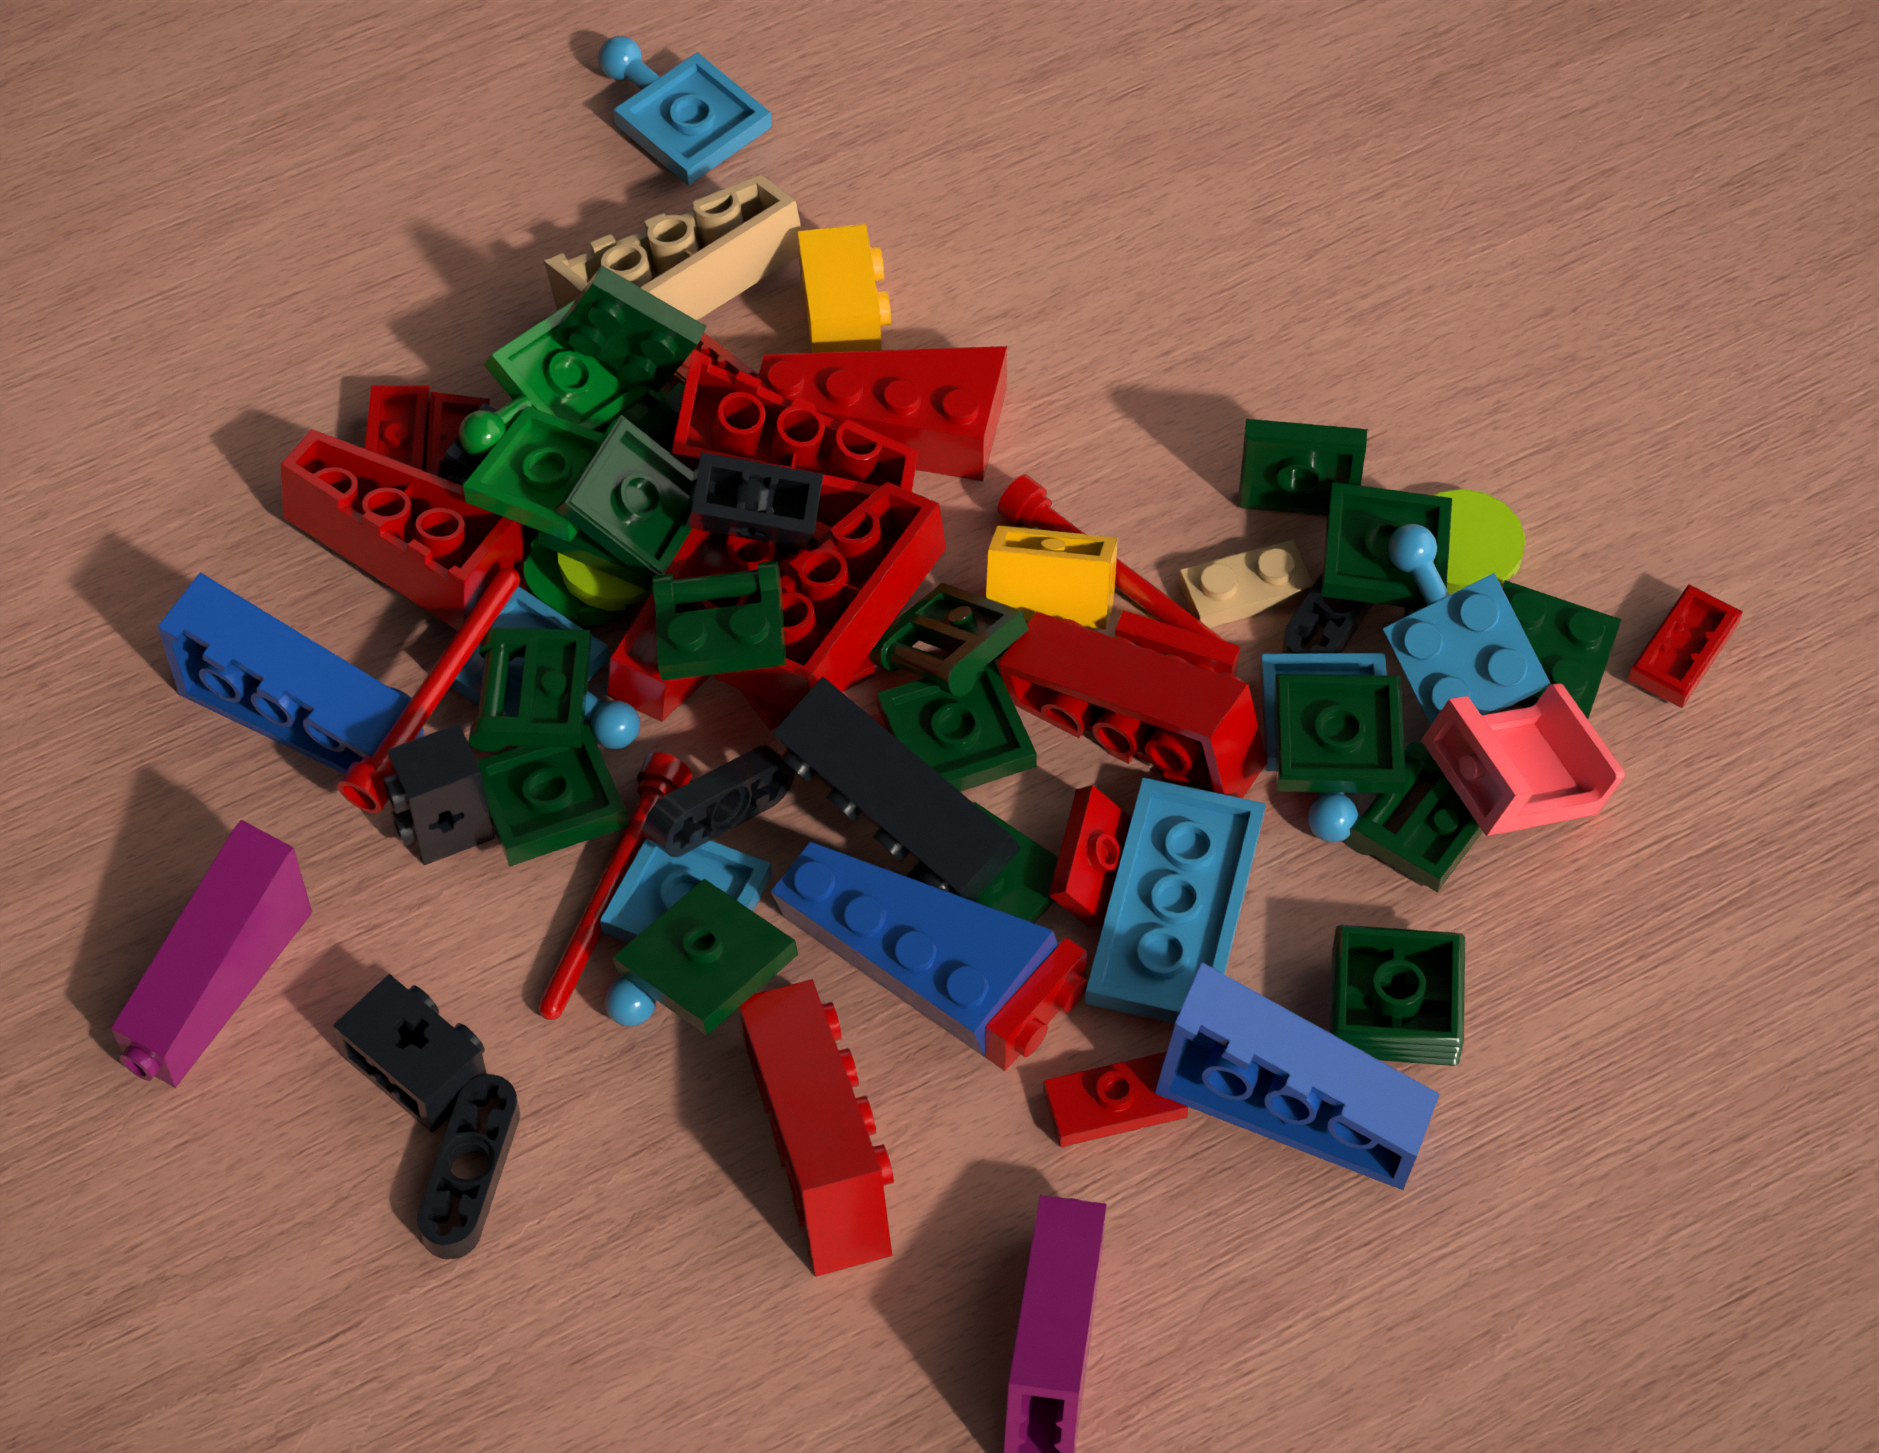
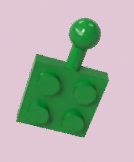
M573 300L491 354L484 366L512 398V401L494 413L479 410L467 415L459 427V441L462 448L469 455L485 459L526 406L598 431L641 402L651 389L631 383L622 375L621 371L596 357H589L579 353L570 345L569 341L555 334L565 313L575 300Z

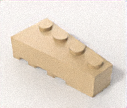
M760 174L693 201L694 211L681 216H666L665 213H662L644 221L646 230L615 241L612 234L590 242V252L568 261L564 253L546 259L544 263L556 309L558 311L577 299L602 265L693 319L699 320L799 257L798 231L802 230L796 200Z

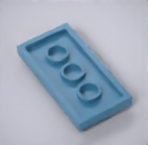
M1142 778L1088 980L1085 1004L1175 1024L1201 962L1226 975L1264 820L1266 803Z

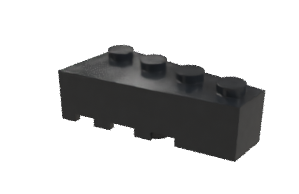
M823 676L772 733L786 748V751L779 757L805 781L809 782L815 775L832 790L826 798L853 822L861 814L878 828L872 837L900 862L909 854L926 869L919 878L930 886L957 894L960 897L975 902L1021 849L1011 834Z

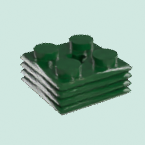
M1338 925L1335 929L1332 948L1329 1033L1380 1061L1447 1066L1458 1065L1462 1045L1464 1044L1465 936L1461 933ZM1396 990L1402 992V999L1391 998L1389 991Z

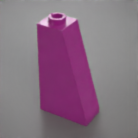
M240 820L234 827L111 1027L121 1052L119 1059L134 1075L146 1081H151L155 1076L176 1088L312 914L294 847L243 820Z
M1044 1195L1039 1197L1009 1379L1004 1453H1075L1103 1250L1107 1207L1105 1203Z

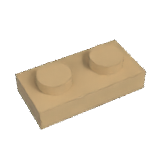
M1294 539L1180 569L1179 585L1192 615L1209 628L1300 604L1314 586Z

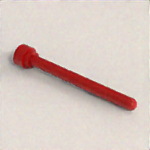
M1027 474L1016 478L1007 487L999 500L998 513L1017 527L1025 525L1029 529L1038 527L1040 530L1085 534L1051 508L1052 501L1046 497V488ZM1116 559L1115 587L1158 620L1226 641L1121 560Z
M506 567L496 574L373 756H365L361 762H353L347 769L337 787L342 796L351 804L369 813L377 814L381 812L389 800L383 778L393 775L387 750L416 738L518 588L520 575L515 569Z
M650 752L637 775V781L640 784L637 791L641 797L629 819V827L624 829L539 1001L538 1011L546 1020H555L562 1015L602 934L600 920L646 839L643 830L648 813L659 799L689 783L693 776L691 769L683 761L670 754Z

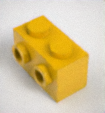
M860 224L798 231L800 273L812 353L882 350L881 326L891 325L888 291L877 292L875 281H884L882 252L880 246L870 247L867 225Z
M997 525L988 549L986 598L1021 610L1027 624L1036 612H1040L1058 619H1071L1090 630L1095 628L1106 629L1114 605L1118 538Z

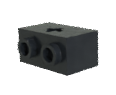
M701 452L694 468L685 528L805 549L815 532L824 474Z
M459 723L387 750L393 775L383 778V783L394 811H391V816L403 846L414 843L424 865L495 839L482 773Z
M388 974L332 1026L341 1056L433 1133L452 1115L463 1086L471 1079L487 1074L482 1056L485 1048L480 1039L468 1027L461 1023L453 1027L438 1015V1007L425 991L416 985H412L407 989L392 975Z

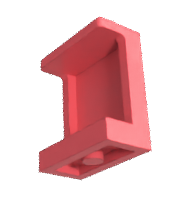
M1561 683L1549 685L1537 703L1532 707L1481 715L1468 696L1449 699L1421 739L1486 836L1597 815L1625 778V772Z

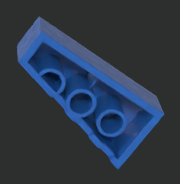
M201 572L157 626L180 696L345 774L353 762H361L363 757L373 756L412 699L403 691L388 687ZM423 727L415 739L424 736Z
M813 842L806 846L771 890L784 918L983 1057H985V1025L1058 947L1055 934L1051 929Z
M1201 962L1176 1020L1155 1094L1400 1190H1404L1440 1095L1436 1091Z

